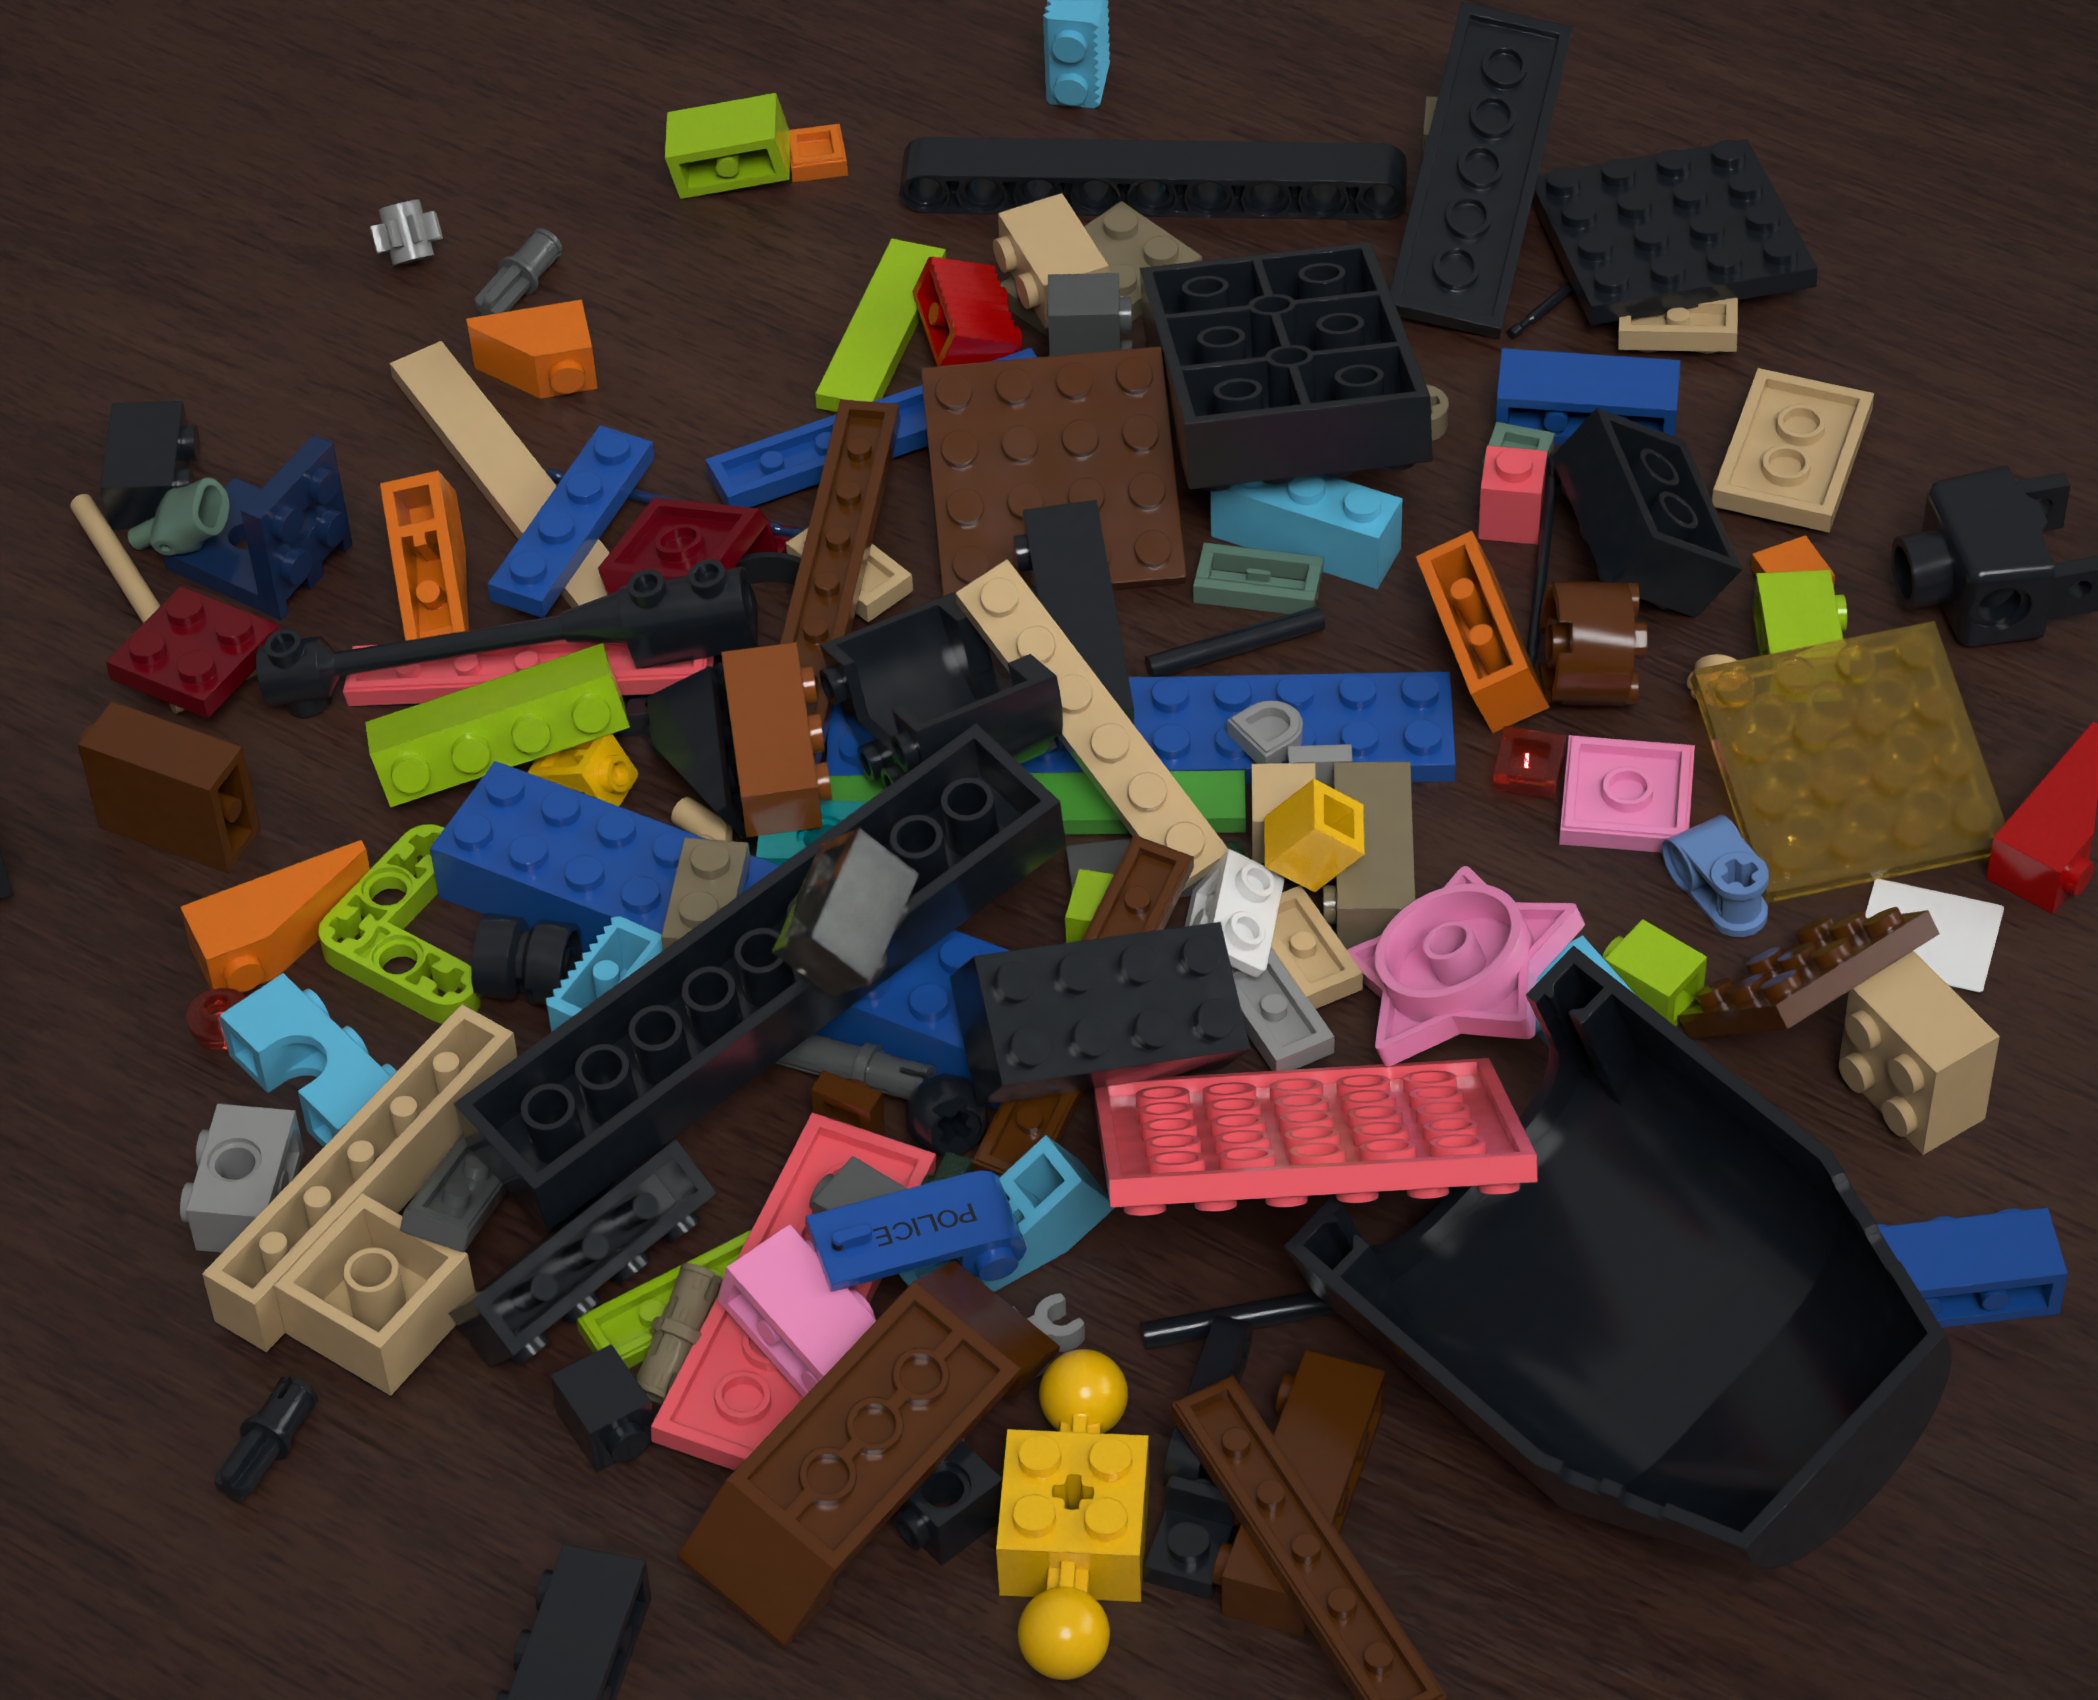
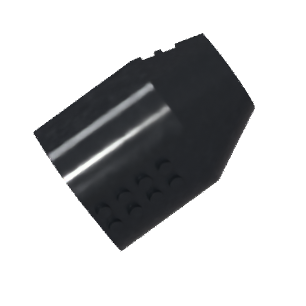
M1573 945L1526 994L1548 1041L1550 1051L1548 1066L1543 1080L1532 1101L1519 1117L1537 1154L1538 1182L1520 1183V1189L1509 1194H1484L1477 1190V1186L1454 1187L1418 1224L1401 1236L1379 1245H1369L1364 1241L1344 1206L1332 1196L1285 1244L1284 1248L1309 1287L1322 1300L1565 1511L1759 1568L1771 1569L1785 1566L1806 1556L1846 1526L1884 1487L1909 1455L1932 1418L1946 1387L1952 1359L1948 1338L1901 1261H1898L1881 1234L1870 1211L1863 1205L1848 1181L1845 1171L1833 1152Z

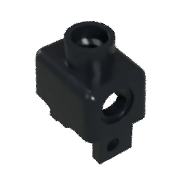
M2006 465L1933 483L1927 492L1922 532L1897 536L1892 544V572L1895 587L1904 607L1914 609L1941 604L1956 639L1964 646L1970 647L2043 638L2047 620L2098 611V556L2053 563L2043 538L2044 531L2060 529L2064 526L2071 486L2065 473L2016 481L2010 468Z

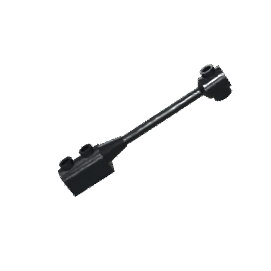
M707 559L696 563L690 569L687 576L664 579L660 572L653 569L639 571L629 579L626 586H621L619 591L563 611L562 615L339 652H335L322 636L301 639L299 633L295 630L281 629L271 634L267 638L265 645L258 647L256 669L260 690L268 706L284 704L287 712L292 716L307 718L319 714L329 705L340 676L566 640L569 643L628 645L637 669L722 655L721 652L756 648L758 647V603L744 567L725 569L721 562Z

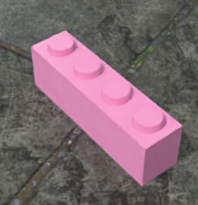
M790 1224L726 1268L717 1297L718 1302L803 1397L811 1391L876 1322L872 1307L859 1292L855 1290L849 1291L848 1288L830 1291L812 1241H805Z

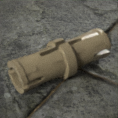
M683 1263L681 1265L674 1289L662 1316L653 1319L649 1329L653 1337L643 1364L635 1378L650 1401L661 1406L692 1345H695L702 1336L700 1330L723 1281L722 1277L715 1275V1272L692 1263Z

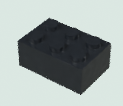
M1596 408L1552 456L1562 481L1561 489L1571 502L1580 523V534L1590 547L1598 566L1597 574L1602 582L1638 583L1640 599L1649 601L1662 610L1672 609L1696 618L1742 571V567L1684 440Z

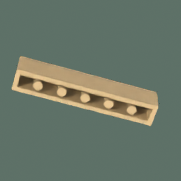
M462 1004L202 1273L214 1321L267 1352L285 1333L274 1285L361 1193L396 1213L402 1210L422 1188L463 1133L453 1103L518 1057L514 1033Z

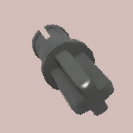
M537 228L513 256L502 258L497 266L498 273L474 299V307L481 312V316L509 312L524 294L528 296L533 294L538 288V279L554 261L561 257L563 247L560 240L550 231Z

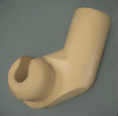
M691 797L682 798L674 807L671 820L684 831L710 840H733V828L718 814Z

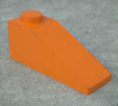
M439 471L380 483L405 641L469 630L466 548L456 490Z
M362 840L180 907L190 948L216 1001L239 992L249 991L257 985L275 979L319 940V924L323 918L370 870L367 851Z

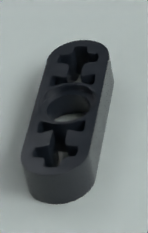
M1216 1315L1187 1396L1232 1375L1240 1385L1251 1348L1252 1322ZM1177 1425L1165 1460L1163 1472L1164 1487L1167 1486L1170 1476H1178L1189 1480L1207 1479L1208 1477L1207 1471Z

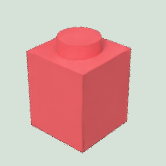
M1487 446L1480 491L1478 539L1539 544L1545 493L1547 451Z

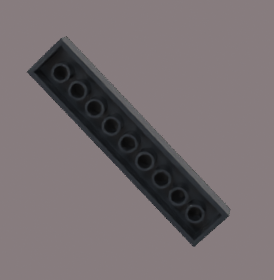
M975 723L453 1103L467 1146L533 1217L549 1231L1065 848L1066 840L1060 801Z

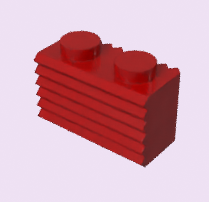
M928 257L912 292L937 366L990 362L1020 351L1022 343L1021 330L1018 326L1014 325V320H1011L1012 312H1008V293L1005 287L1000 286L1001 281H997L998 273H995L994 265Z

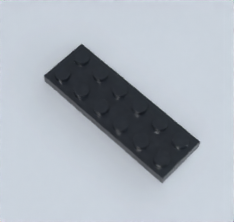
M1461 2L1390 291L1400 317L1500 339L1573 26Z

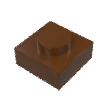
M823 1070L811 1088L813 1113L884 1136L886 1131L882 1093L873 1090L869 1085L860 1080L844 1079Z

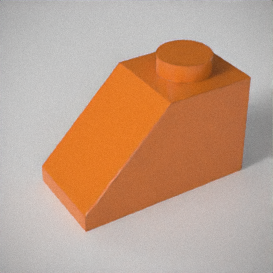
M582 299L466 318L474 369L540 399L598 389L592 343Z

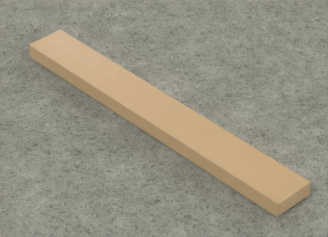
M442 341L391 362L390 368L393 380L519 540L556 488V484ZM599 539L561 593L571 608L607 595L603 588L598 567L610 552Z

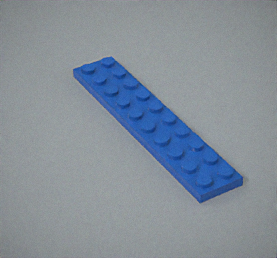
M1450 672L1128 677L1134 706V726L1169 771L1245 770V785H1252V764L1257 763L1227 735V720L1258 702L1272 700L1291 705L1301 715L1303 721V741L1301 746L1351 744L1352 762H1410L1411 782L1455 781L1456 760ZM840 703L833 706L827 737L829 776L865 775L857 754V748L860 745L851 730ZM1058 737L1054 738L1057 745L1055 750L1021 763L1029 773L1084 772L1069 751L1060 752Z

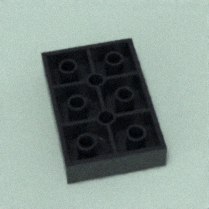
M1371 242L1139 268L1144 334L1148 348L1161 347L1169 421L1189 489L1201 488L1206 491L1216 492L1227 490L1234 484L1262 481L1266 484L1277 485L1290 482L1294 477L1322 474L1327 477L1338 478L1348 476L1355 470L1383 467L1387 470L1399 471L1409 469L1416 463L1433 462L1430 394Z

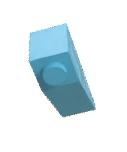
M1047 1135L999 1178L1026 1244L1027 1250L1024 1257L1018 1261L1016 1270L1002 1279L984 1281L980 1277L976 1278L993 1292L1001 1289L1068 1252L1115 1208L1110 1207L1108 1194L1085 1165ZM958 1258L899 1273V1275L909 1287L913 1281L954 1260L958 1264L960 1263Z

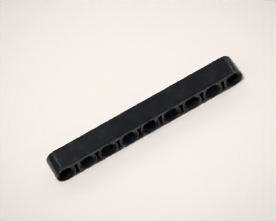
M923 137L911 141L904 150L899 195L901 201L909 209L920 213L998 214L1062 193L1077 216H1100L1122 201L1144 217L1387 220L1398 216L1405 209L1407 202V160L1405 154L1399 148L1383 143Z

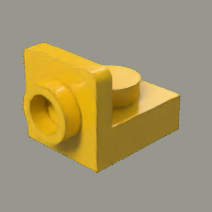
M613 734L535 759L527 772L578 792H584L586 795L616 806L621 805L638 777L637 769Z

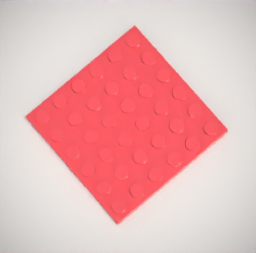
M1489 1058L1397 1063L1389 1067L1384 1064L1175 1076L1094 1088L1095 1112L1110 1207H1124V1212L1129 1215H1155L1166 1211V1204L1195 1203V1208L1201 1211H1225L1235 1208L1237 1200L1265 1198V1203L1269 1206L1294 1207L1307 1203L1308 1196L1336 1194V1199L1341 1202L1363 1203L1376 1200L1379 1197L1378 1191L1407 1190V1195L1412 1198L1431 1199L1448 1195L1449 1187L1477 1186V1190L1484 1194H1509L1518 1191L1520 1183L1538 1182L1537 1154Z

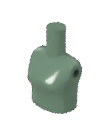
M204 478L185 487L172 488L162 498L155 517L131 528L128 532V540L131 546L137 550L152 546L163 555H180L200 551L207 539L219 534L224 529L230 508L228 494L223 486L213 478Z

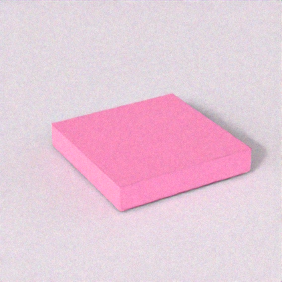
M1569 735L1559 845L1662 853L1663 841L1689 829L1695 745Z

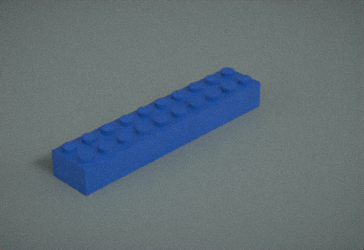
M494 761L430 847L439 898L483 915L494 913L524 917L529 928H533L542 919L576 923L581 933V952L586 953L590 952L589 944L597 943L596 936L604 934L603 927L611 925L612 917L621 916L662 934L684 837L706 838ZM750 855L743 892L778 868L779 865ZM953 930L814 1034L861 1047L866 1042L879 1044L882 1046L884 1053L923 1064L935 1065L937 1075L943 1073L961 1075L972 1082L950 976L973 956L1010 950ZM1001 1102L987 1104V1106L998 1109Z

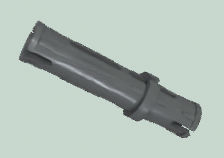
M817 1034L811 1035L774 1063L820 1076L824 1070L844 1079H857L869 1085L873 1090L904 1100H908L912 1091L925 1079L937 1075L935 1065L923 1064L884 1053L882 1046L879 1044L866 1042L861 1047Z

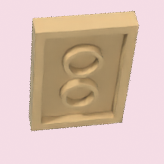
M1758 368L1713 489L1712 502L1714 507L1830 533L1872 412L1874 393Z

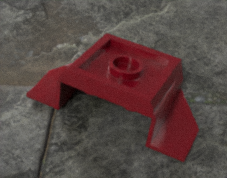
M654 497L600 564L598 571L603 588L608 595L619 591L621 586H626L629 579L635 573L642 570H656L662 574L664 579L687 576L690 569L696 563L707 559L717 560L723 564L725 569L734 568L743 555L757 552L786 553V542L792 538L782 534L773 535L770 521L765 518L759 508ZM782 525L783 527H787V528H791V529H793V528H800V527H793V526Z

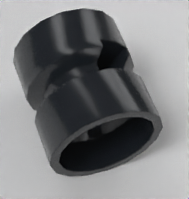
M494 913L484 914L480 921L473 947L471 965L473 992L480 997L514 1000L520 992H526L530 1003L546 1005V998L554 997L553 989L561 988L560 980L568 979L567 971L576 970L575 962L581 961V933L579 926L576 923L542 919L533 928H529L524 917Z

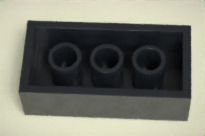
M1221 922L973 956L950 976L978 1106L1219 1070L1250 1050Z

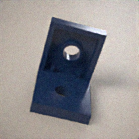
M315 434L262 489L234 477L224 487L228 494L230 507L224 529L219 534L207 539L200 551L180 555H163L165 568L267 615L282 620L288 614L286 600L299 586L310 590L324 576L322 565L324 559L335 548L346 552L353 545L334 443ZM247 540L248 548L235 547L239 542Z

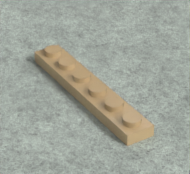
M1008 559L956 592L957 605L1008 672L1009 662L1031 654L1057 675L1063 711L1062 735L1058 736V738L1131 835H1137L1194 856V869L1183 891L1205 877L1228 851V848Z

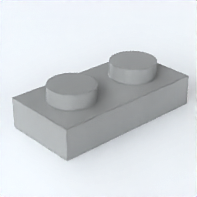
M1270 948L1267 968L1259 977H1253L1231 966L1246 1033L1272 1071L1297 1069L1334 1053L1335 1036L1310 1000L1304 996L1272 948Z

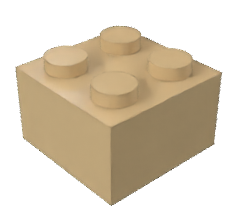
M1912 951L1849 990L1838 1069L1846 1084L1856 1093H1863L1882 1113L1888 1127L1896 1135L1906 1137L1924 1155L1985 1119L2000 1036Z
M361 1193L274 1285L287 1335L391 1396L457 1325L448 1313L475 1292L469 1257L466 1252L463 1253L399 1231L403 1216Z

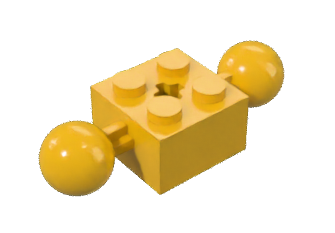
M1077 1349L1060 1355L1047 1367L1042 1376L1039 1387L1040 1406L1048 1422L1058 1431L1007 1429L996 1545L999 1596L1034 1597L1025 1607L1019 1620V1647L1025 1660L1034 1670L1056 1680H1071L1088 1674L1101 1662L1106 1654L1110 1640V1627L1105 1611L1097 1600L1141 1602L1150 1486L1149 1436L1104 1434L1111 1430L1123 1416L1128 1401V1387L1120 1367L1107 1355L1090 1349Z

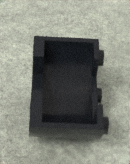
M956 592L820 645L827 667L819 671L823 690L832 705L840 703L851 730L860 745L857 748V754L865 775L871 782L880 779L885 789L975 723L1019 764L1055 750L1057 745L1054 738L1062 735L1063 711L1057 675L1033 655L1029 654L1008 663L1012 682L1009 681L993 667L988 644L957 605Z

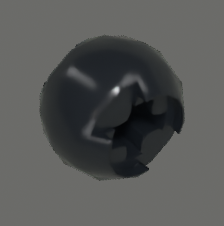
M943 1073L925 1079L912 1091L905 1106L906 1127L911 1139L922 1149L935 1153L936 1156L949 1158L968 1152L980 1142L989 1123L987 1104L977 1105L973 1083L961 1075Z

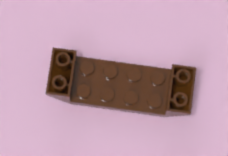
M955 1260L913 1281L727 1478L677 1555V1560L785 1650L831 1600L833 1582L840 1572L1006 1393L1015 1400L1059 1352L1060 1346Z

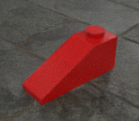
M2092 722L1994 835L1992 840L1986 879L2051 914L2058 909L2069 894L2077 897L2084 891L2095 868V864L2089 860L2094 836L2098 798V723Z

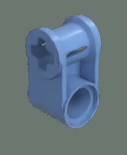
M1720 814L1663 841L1661 847L1662 856L1671 878L1682 891L1687 892L1709 918L1714 928L1722 934L1731 937H1747L1763 929L1767 922L1768 906L1762 897V893H1764L1769 884V869L1765 861L1758 857L1741 837L1738 829L1728 817Z

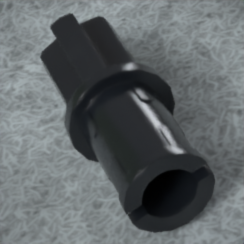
M290 1376L281 1377L262 1409L258 1411L255 1417H249L242 1423L240 1427L242 1439L218 1471L214 1480L216 1488L226 1493L231 1500L243 1501L246 1496L252 1494L275 1460L280 1461L288 1456L292 1449L291 1439L294 1433L318 1403V1396L309 1384L299 1378H295L292 1382Z

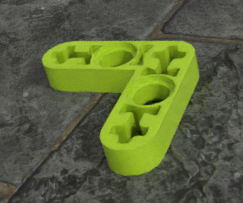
M427 824L414 827L406 832L323 918L319 924L318 935L325 961L334 969L424 1017L443 1024L462 1004L477 1012L480 1008L481 997L473 992L471 966L404 930L438 894L430 847L445 828L435 824ZM420 855L423 856V858L418 862L417 857ZM386 889H398L406 894L401 901L393 905H379L372 901L375 895ZM360 932L361 938L358 940L354 939ZM342 937L344 940L339 943L338 939ZM397 957H408L417 962L411 970L402 974H391L382 969L388 961ZM458 988L462 989L460 994L455 992ZM438 989L445 992L443 997L439 996Z

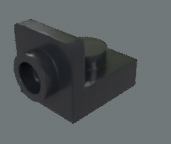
M1170 1476L1165 1488L1166 1510L1144 1565V1582L1212 1600L1217 1585L1213 1584L1212 1578L1219 1549L1223 1542L1233 1544L1237 1534V1527L1234 1526L1235 1514L1213 1481L1207 1479L1189 1480L1178 1476Z

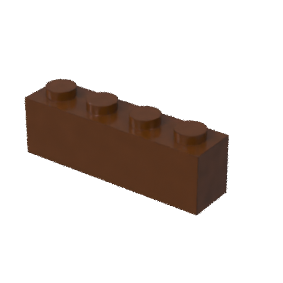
M1305 1350L1296 1376L1286 1373L1282 1379L1275 1409L1276 1414L1281 1415L1276 1430H1270V1432L1340 1535L1384 1413L1386 1370ZM1234 1515V1526L1239 1527V1531L1234 1544L1222 1543L1216 1558L1212 1578L1213 1584L1222 1586V1615L1304 1637L1308 1628L1307 1624Z

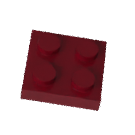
M180 586L107 659L106 665L109 677L113 681L208 719L256 670L258 647L265 645L267 638L278 631L279 626L274 622Z

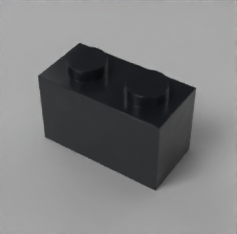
M183 401L112 403L100 486L108 523L112 530L131 529L154 518L157 508L167 491L194 483L193 470L189 467L190 460L199 459V432L197 425H188Z

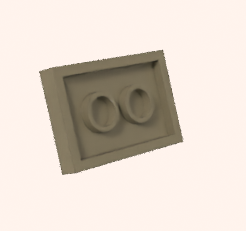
M1122 201L1084 226L1109 265V273H1119L1120 297H1131L1132 321L1143 314L1139 268L1202 261L1200 254ZM1010 276L1001 282L1000 286L1005 287L1008 293V310L1049 338L1048 328L1045 329L1033 308L1025 309L1022 305L1014 277Z

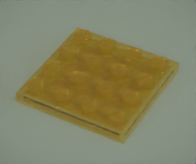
M1935 621L1694 669L1691 684L1741 836L1758 857L1765 861L1769 869V884L1764 893H1762L1766 903L1990 857L1993 837L2005 824V820Z

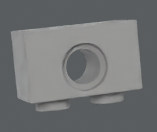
M217 1104L210 1130L202 1129L198 1137L196 1146L198 1170L194 1183L187 1182L184 1185L180 1201L182 1222L189 1223L197 1251L222 1253L298 1175L304 1154V1146L295 1110Z

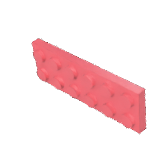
M812 1112L737 1260L789 1224L805 1241H812L805 1224L806 1216L812 1215V1209L809 1207L811 1196L818 1183L826 1175H836L852 1156L909 1189L930 1182L936 1170V1154ZM882 1278L848 1287V1290L859 1292L870 1304ZM716 1299L700 1330L701 1337L695 1345H692L651 1425V1440L654 1443L735 1471L804 1397Z

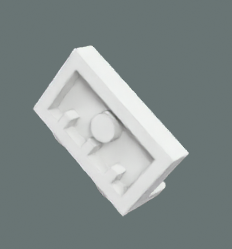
M1228 849L1210 872L1193 889L1185 927L1221 922L1231 966L1253 977H1259L1267 968L1284 877L1267 869L1264 865Z

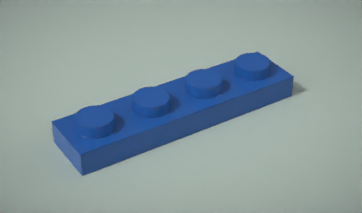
M599 425L488 582L490 601L544 618L655 459L653 442Z

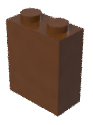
M113 701L110 702L96 722H91L83 731L78 743L79 754L84 766L99 828L229 874L261 830L242 746Z

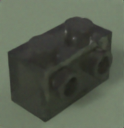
M860 828L820 844L772 953L831 997L861 986H869L880 976L886 966V948L894 930L905 920L910 911L911 901L908 898L919 874Z

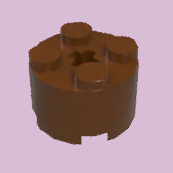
M1562 581L1552 582V585L1545 587L1541 605L1539 633H1545L1546 663L1539 662L1540 685L1548 703L1581 706H1634L1637 704L1639 679L1637 670H1633L1634 659H1645L1647 653L1646 622L1635 621L1639 611L1638 583Z

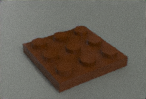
M1892 907L1870 918H1866L1864 912L1861 911L1846 916L1833 923L1830 916H1825L1798 929L1795 932L1798 942L1782 951L1781 947H1774L1749 959L1745 963L1748 972L1733 982L1729 977L1723 978L1699 990L1695 994L1698 1003L1679 1014L1678 1018L1690 1039L1789 1029L1940 933L1928 910L1901 914L1898 907Z

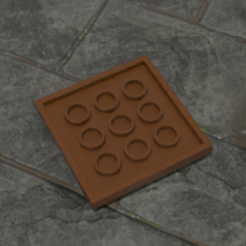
M1161 347L921 368L943 596L958 592L1007 559L1018 572L1013 536L1024 534V509L1097 500L1113 590L1186 583V568ZM1018 572L1027 586H1032L1030 572Z

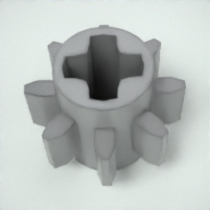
M419 199L397 203L378 210L382 224L370 226L373 243L378 255L389 252L393 266L417 262L434 256L431 242L443 239L435 211L423 213Z

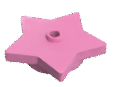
M1463 866L1444 888L1432 891L1418 898L1401 910L1390 921L1382 935L1347 949L1363 972V983L1381 998L1375 1048L1384 1065L1387 1067L1395 1065L1459 1034L1531 1039L1534 1037L1536 1032V1016L1526 994L1537 984V978L1585 926L1576 904L1515 902L1506 892L1487 885L1471 868Z

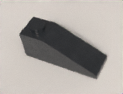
M708 666L647 697L650 724L646 726V736L654 753L661 759L666 758L713 810L747 843L752 844L758 841V836L746 838L725 680L711 666Z

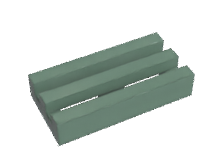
M1204 543L1193 585V603L1291 614L1315 607L1319 596L1320 582H1322L1324 557Z

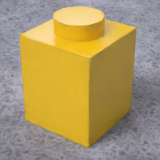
M1313 778L1264 817L1265 867L1316 892L1365 855L1364 804Z

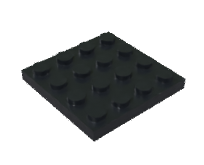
M1747 139L1740 141L1724 140L1710 146L1686 150L1671 149L1656 155L1632 159H1611L1602 164L1572 169L1557 168L1549 173L1538 174L1532 199L1533 207L1591 325L1619 321L1620 317L1626 316L1637 318L1667 313L1668 310L1678 307L1685 309L1696 308L1698 304L1731 298L1743 300L1817 287L1818 268Z

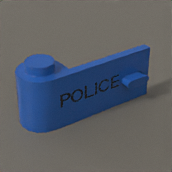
M981 1170L961 1174L815 1213L805 1218L806 1227L831 1292L958 1258L960 1265L974 1277H980L984 1281H995L1014 1272L1018 1267V1261L1024 1257L1027 1250L1000 1179L992 1171ZM840 1246L841 1250L836 1251L833 1247Z

